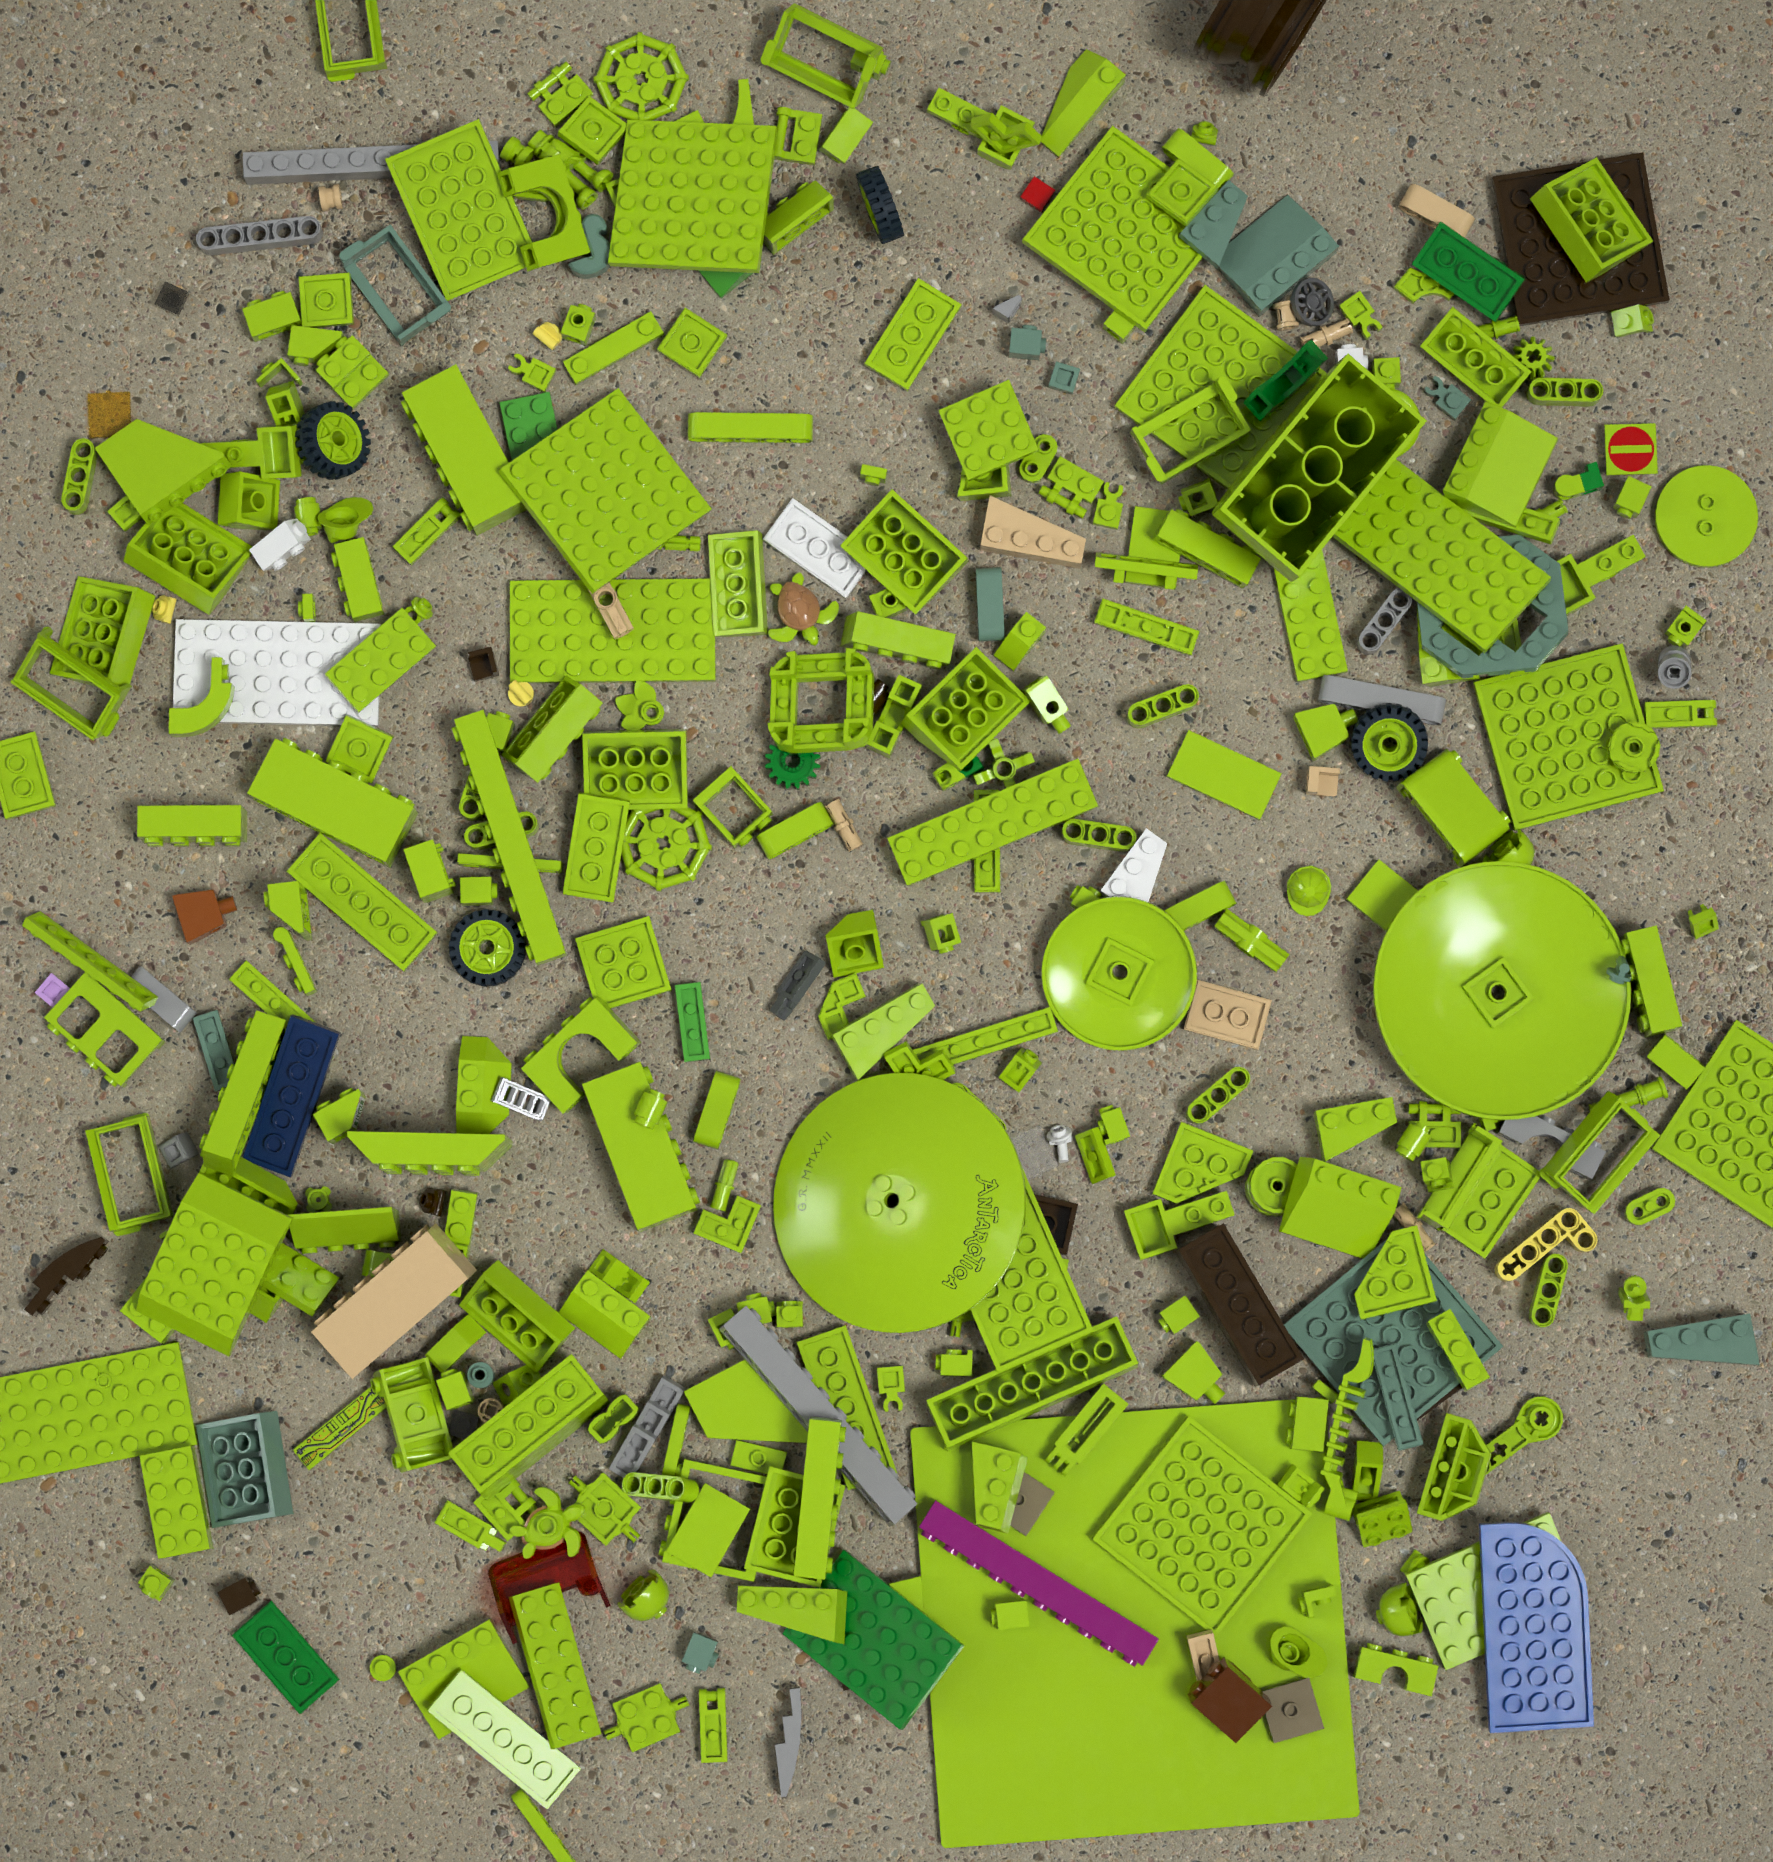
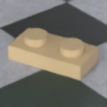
M1212 1629L1186 1636L1197 1681L1207 1674L1212 1664L1220 1662Z

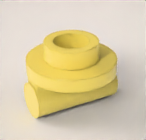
M544 322L533 332V335L551 350H554L562 340L561 331L558 326L549 322Z
M165 595L160 596L153 603V617L163 623L171 624L177 599Z
M514 680L509 684L508 697L515 706L524 707L532 702L534 690L529 683Z

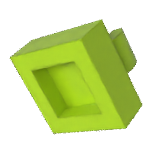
M1702 904L1700 905L1701 912L1696 915L1691 910L1688 911L1690 929L1695 939L1719 929L1717 914L1712 907L1707 909Z

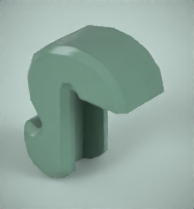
M589 214L582 221V227L592 256L568 264L571 272L582 279L598 277L610 267L608 264L610 244L601 236L607 234V225L604 219L597 214Z

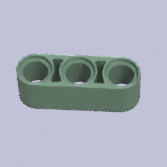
M976 568L979 642L1004 641L1002 568Z

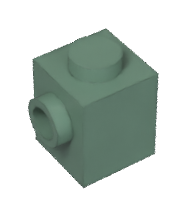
M1023 325L1022 328L1012 327L1009 358L1039 361L1040 353L1045 354L1046 338H1041L1042 330H1037V327L1032 325Z
M693 1632L682 1662L686 1663L685 1669L700 1674L701 1670L706 1672L708 1666L714 1668L719 1653L715 1652L719 1641Z

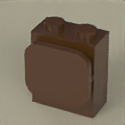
M1225 1658L1220 1662L1212 1664L1207 1674L1201 1680L1196 1681L1190 1687L1188 1693L1191 1704L1235 1743L1272 1707L1269 1697L1253 1684L1251 1679L1242 1670Z

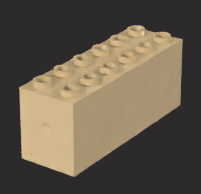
M436 1223L431 1228L426 1224L410 1238L413 1241L411 1245L407 1241L391 1255L394 1259L393 1261L387 1258L372 1271L373 1278L367 1275L352 1289L355 1294L349 1291L333 1305L336 1309L335 1311L329 1308L314 1322L317 1327L311 1333L352 1379L477 1271Z

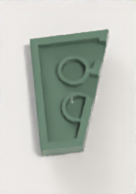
M1228 180L1188 226L1183 229L1179 238L1218 269L1248 196Z

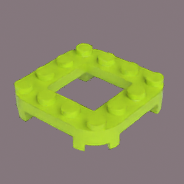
M846 648L845 653L797 655L796 651H790L774 667L771 666L769 673L771 678V702L768 729L779 750L788 753L849 751L867 745L873 730L874 672L865 656L852 648ZM847 680L846 719H844V723L797 725L798 683Z

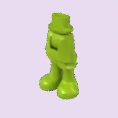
M541 129L528 142V145L535 150L534 155L539 160L560 154L562 161L566 165L569 185L578 195L576 203L581 210L588 208L598 198V194L579 180L571 170L575 169L600 193L606 189L605 184L612 180L613 173L610 170L595 171L585 163L587 157L580 156V152L572 149L561 140L554 138L552 134L547 135Z

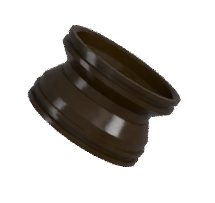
M1220 0L1199 35L1192 53L1198 55L1202 52L1203 60H1210L1216 65H1236L1239 63L1244 66L1247 71L1249 88L1253 91L1257 88L1261 89L1259 95L1265 97L1291 60L1327 0Z

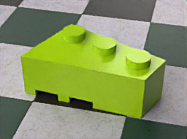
M1393 1097L1316 1110L1314 1112V1119L1322 1161L1327 1162L1396 1124L1397 1119Z
M972 1441L976 1524L986 1529L1008 1534L1028 1458L1018 1452Z

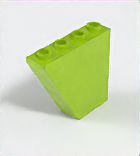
M139 419L134 420L95 447L139 515L148 525L161 519L170 509L181 505L190 495L205 488L206 484L215 478L223 476L232 467L222 452Z
M746 1360L684 1391L707 1438L807 1443L808 1432Z

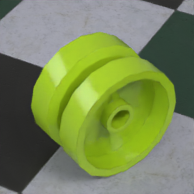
M1272 1157L1259 1163L1249 1172L1245 1182V1194L1249 1204L1258 1213L1277 1217L1284 1214L1297 1164L1285 1157ZM1273 1184H1279L1280 1188L1277 1189L1278 1191L1273 1188Z

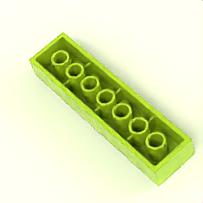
M1075 759L887 839L906 885L911 886L1099 808L1080 760Z
M1116 1316L1093 1326L1094 1331L1004 1371L998 1373L997 1370H993L926 1400L928 1410L947 1452L1138 1368L1139 1363L1118 1317Z

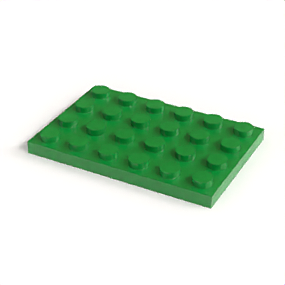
M843 1550L832 1565V1573H827L825 1580L822 1579L821 1587L816 1588L847 1591L844 1644L825 1640L790 1628H786L782 1634L898 1729L903 1730L965 1645L851 1553Z

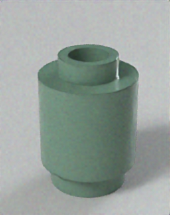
M477 1362L468 1369L467 1378L472 1386L484 1389L494 1382L495 1372L489 1364ZM478 1370L484 1371V1379L478 1380L475 1374Z

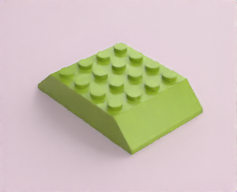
M347 1131V1137L374 1165L378 1166L379 1170L391 1175H401L402 1170H408L412 1175H428V1170H431L441 1176H454V1171H460L464 1176H480V1172H486L513 1144V1141L504 1134Z
M199 1172L182 1199L140 1291L136 1311L230 1357L293 1218Z

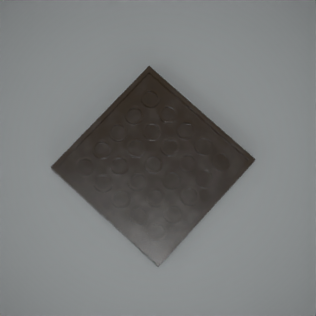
M1643 152L1599 159V161L1653 242L1587 283L1530 198L1545 184L1589 161L1492 177L1507 267L1526 278L1513 297L1519 326L1607 313L1635 305L1651 306L1669 303L1668 287Z

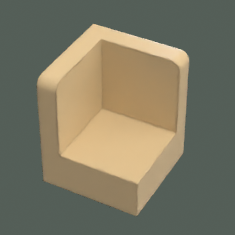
M1309 766L1306 795L1336 797L1340 768Z

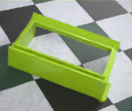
M315 0L324 69L330 82L352 80L355 77V73L388 69L384 55L377 0H365L373 58L333 63L325 1Z
M794 3L784 11L774 40L770 39L767 41L761 56V63L854 109L863 101L883 47ZM794 19L869 56L861 73L857 88L782 52Z
M1221 376L1214 384L1141 426H1135L1131 429L1130 434L1134 437L1147 459L1146 463L1155 479L1161 485L1250 434L1251 429L1235 403L1237 394L1225 376ZM1219 395L1237 425L1238 430L1168 471L1163 472L1145 442L1144 437Z
M44 627L37 634V639L10 683L91 740L101 736H109L120 718L117 711L132 686L127 683L119 687L52 640L50 637L53 630L50 627ZM43 649L111 696L96 724L27 677Z
M1607 1091L1550 1161L1540 1169L1539 1175L1552 1188L1557 1189L1560 1187L1582 1208L1595 1214L1660 1137V1134L1648 1125V1121L1634 1108H1630L1622 1098ZM1621 1110L1644 1133L1587 1200L1564 1176L1617 1112Z
M142 1113L126 1117L122 1122L85 1130L109 1231L114 1232L116 1236H123L140 1231L144 1224L174 1217L149 1114ZM139 1125L160 1212L120 1222L99 1135Z
M1475 1122L1468 1129V1136L1450 1163L1454 1188L1432 1192L1416 1219H1421L1438 1231H1440L1441 1227L1450 1228L1503 1142L1483 1128L1476 1126Z

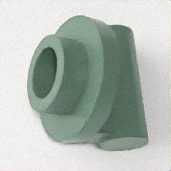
M1619 956L1616 959V967L1607 968L1606 973L1610 976L1609 979L1611 981L1624 984V982H1630L1632 976L1627 973L1630 967L1626 958Z

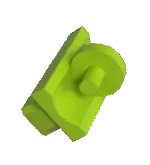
M1632 1275L1624 1281V1288L1619 1287L1618 1296L1623 1305V1312L1626 1313V1319L1629 1321H1643L1644 1309H1650V1299L1646 1293L1647 1286L1642 1277Z

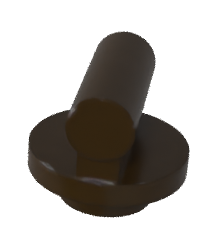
M427 1188L419 1199L422 1211L441 1217L447 1191Z

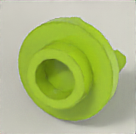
M413 598L411 600L412 605L405 609L407 613L412 611L417 613V619L414 620L416 624L421 623L424 619H430L433 615L432 605L425 598Z

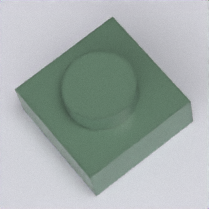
M1056 361L1048 387L1073 395L1080 368Z

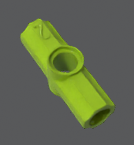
M1226 909L1214 926L1224 936L1235 942V946L1252 958L1255 957L1275 973L1290 955L1277 944L1270 941L1262 930L1253 924H1247L1228 909Z

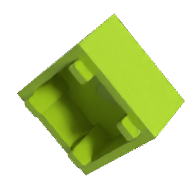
M432 839L403 849L419 896L424 903L454 893L452 888L456 887V883L452 878H448L440 855L441 852H444V848L441 847L440 843L436 844Z

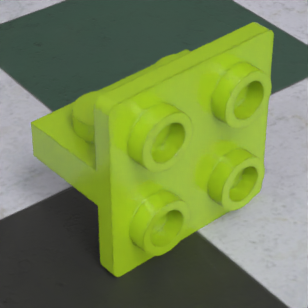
M1400 1490L1355 1505L1353 1518L1359 1530L1361 1543L1364 1548L1376 1546L1384 1541L1401 1538L1406 1534L1412 1533L1408 1504L1406 1499H1403Z

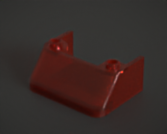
M579 1532L581 1538L580 1549L574 1557L568 1556L567 1544L564 1540L560 1545L552 1549H536L534 1555L529 1559H524L523 1552L498 1561L489 1568L488 1576L498 1612L512 1644L518 1642L513 1627L516 1625L509 1600L511 1596L559 1582L562 1592L577 1587L580 1594L584 1596H593L600 1593L605 1607L611 1606L602 1576L584 1533Z

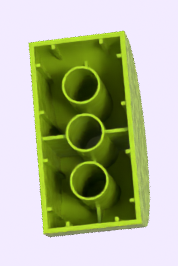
M1347 354L1313 387L1265 442L1222 496L1212 511V515L1285 578L1293 582L1306 570L1427 420L1350 354ZM1308 529H1311V530H1312V532L1314 533L1315 537H1313V535L1310 533V531H1309Z

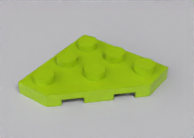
M1181 1122L1152 1194L1177 1204L1241 1177L1245 1174L1253 1150Z
M1417 1225L1392 1231L1354 1294L1360 1320L1437 1301Z

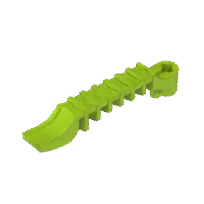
M1367 1337L1363 1339L1357 1365L1350 1372L1343 1375V1380L1339 1385L1338 1390L1340 1393L1335 1402L1337 1407L1332 1416L1334 1421L1329 1430L1331 1436L1326 1445L1328 1450L1323 1459L1325 1464L1320 1473L1325 1476L1331 1489L1324 1514L1349 1522L1352 1518L1359 1492L1344 1487L1343 1473L1338 1472L1337 1469L1338 1466L1343 1467L1345 1458L1335 1456L1336 1450L1346 1452L1348 1444L1338 1442L1339 1436L1348 1438L1350 1430L1341 1427L1342 1422L1351 1424L1353 1416L1345 1414L1344 1409L1348 1408L1356 1411L1359 1404L1348 1400L1347 1395L1351 1394L1364 1398L1366 1390L1351 1386L1350 1382H1363L1373 1372L1374 1346L1372 1339Z

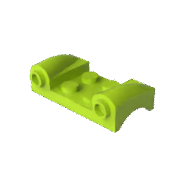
M428 1357L374 1372V1378L370 1380L371 1388L374 1393L384 1397L397 1447L394 1448V1454H391L394 1468L404 1473L451 1460L452 1458L448 1452L453 1449Z

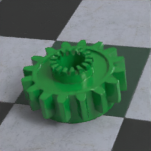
M769 745L772 754H765V759L770 760L771 763L766 764L765 768L767 770L772 769L769 778L773 779L776 777L777 786L784 783L786 790H789L791 785H795V788L800 790V784L804 783L808 787V779L810 777L812 779L817 778L814 770H820L821 765L815 763V761L821 759L820 754H814L813 752L788 753L779 750L777 746ZM796 756L800 759V764L795 768L788 767L786 765L787 758Z

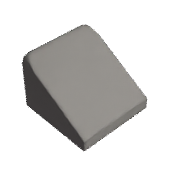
M1017 295L993 307L992 314L1004 322L1010 323L1022 304V297Z
M187 1132L178 1134L159 1146L170 1169L198 1155V1151Z

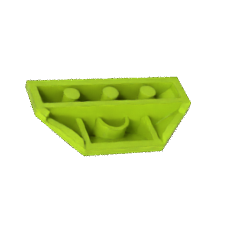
M462 1036L458 1063L456 1101L457 1134H490L509 1116V1108L491 1100L501 1077L511 1081L512 1063L488 1037ZM510 1086L508 1087V1089H507V1091H506V1094H505L504 1099H503L504 1101L507 1100V1097H508V1095H509V1093H510V1090H511V1087H510Z
M243 1157L239 1160L234 1176L204 1167V1164H202L200 1169L201 1173L286 1215L294 1214L298 1205L286 1181Z
M1446 1413L1417 1514L1444 1521L1477 1505L1492 1454L1472 1420Z

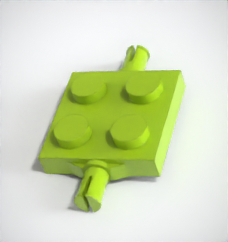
M604 1472L589 1485L583 1483L577 1475L572 1478L573 1480H570L568 1484L580 1493L574 1504L585 1506V1512L578 1521L605 1546L621 1533L627 1536L632 1543L641 1536L630 1526L634 1515L642 1507Z
M659 1683L613 1703L618 1725L604 1730V1734L607 1735L608 1741L623 1735L628 1741L632 1753L681 1733L676 1721L675 1711L690 1706L687 1701L686 1695L671 1702L666 1696L662 1684Z

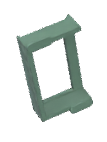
M391 224L363 243L358 240L340 252L339 257L342 267L347 273L351 274V279L401 347L409 339L448 312H451V305ZM387 241H389L437 306V308L406 330L402 328L356 265L357 262Z

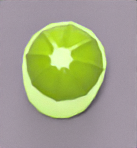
M1312 865L1299 867L1290 875L1287 881L1288 900L1292 909L1304 916H1313L1323 910L1331 892L1329 876L1322 869Z

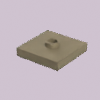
M1024 1472L1010 1526L1027 1536L1055 1492Z
M1309 1678L1262 1691L1269 1697L1272 1707L1265 1713L1273 1743L1324 1729Z

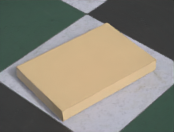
M1197 980L1196 990L1183 1030L1259 1050L1272 1000Z

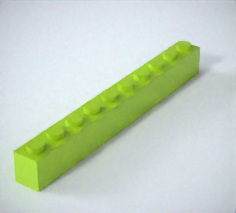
M480 710L454 719L456 726L452 727L456 742H462L464 751H461L460 755L464 766H470L472 775L468 776L472 790H478L480 799L476 800L480 814H486L489 823L484 826L488 838H494L497 848L492 850L497 864L501 862L503 864L505 872L501 873L505 888H511L513 894L512 897H509L513 912L518 911L522 921L517 922L521 936L527 935L530 945L525 946L529 960H535L538 966L565 957L567 954L484 710Z

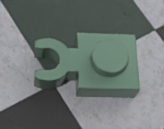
M1434 376L1432 381L1437 384L1438 388L1431 390L1426 386L1424 393L1429 397H1437L1438 401L1435 403V406L1455 421L1470 403L1471 399L1453 384L1446 389L1443 387L1442 380Z

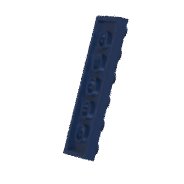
M294 1014L290 1016L243 1156L244 1159L287 1177L293 1176L341 1032Z

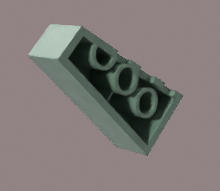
M1750 1313L1643 1332L1648 1358L1760 1365Z

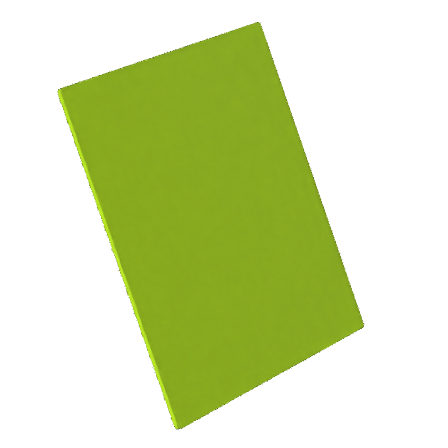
M1295 1399L1122 1412L1079 1465L1076 1463L1065 1477L1061 1474L1062 1470L1067 1466L1064 1462L1056 1470L1053 1466L1059 1458L1055 1455L1050 1463L1046 1462L1045 1459L1056 1447L1054 1445L1056 1440L1076 1416L1016 1421L973 1440V1442L1023 1454L1028 1458L1024 1472L1055 1492L1027 1536L1010 1526L1009 1532L1006 1534L986 1529L976 1524L972 1441L947 1452L936 1426L919 1427L911 1430L924 1613L965 1645L930 1692L942 1847L956 1848L1353 1818L1359 1815L1335 1517L1324 1514L1331 1489L1325 1476L1320 1474L1322 1468H1324L1325 1461L1323 1459L1328 1450L1326 1446L1329 1440L1327 1421L1324 1451L1315 1452L1290 1449L1291 1443H1286L1288 1427H1293V1417H1289L1290 1402H1295ZM1188 1416L1202 1425L1276 1485L1293 1464L1324 1487L1318 1502L1309 1509L1305 1507L1312 1513L1310 1518L1217 1637H1214L1219 1660L1221 1661L1225 1658L1234 1663L1261 1691L1305 1679L1292 1671L1279 1668L1274 1663L1271 1655L1270 1639L1278 1628L1292 1627L1317 1643L1324 1650L1328 1664L1326 1670L1320 1676L1309 1679L1324 1729L1273 1743L1266 1716L1264 1715L1237 1743L1231 1740L1196 1709L1188 1697L1190 1687L1197 1680L1186 1636L1207 1630L1092 1540ZM1079 1431L1068 1443V1445H1070L1075 1438H1077L1080 1441L1079 1445L1074 1449L1075 1451H1077L1087 1439ZM936 1500L1159 1638L1144 1665L1142 1666L1139 1663L1135 1667L1122 1660L1123 1653L1116 1649L1113 1653L1100 1646L1102 1640L1094 1635L1091 1639H1088L1077 1632L1079 1626L1070 1621L1069 1625L1064 1624L1055 1618L1057 1613L1052 1609L1048 1608L1045 1612L1032 1604L1035 1599L1025 1594L1022 1598L1011 1591L1012 1585L1003 1580L1000 1584L988 1577L989 1570L982 1566L977 1570L967 1564L965 1561L968 1557L959 1552L955 1556L943 1549L945 1546L944 1542L939 1539L932 1542L922 1536L923 1529L919 1528L934 1501ZM1334 1585L1336 1596L1331 1597L1332 1602L1322 1605H1316L1315 1601L1311 1602L1314 1618H1308L1307 1613L1302 1614L1299 1605V1598H1303L1302 1591ZM1027 1600L1030 1627L998 1630L997 1625H992L991 1609H996L995 1603Z

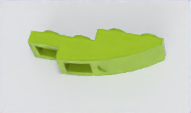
M452 1189L445 1234L468 1259L478 1193ZM463 1284L449 1296L461 1297Z

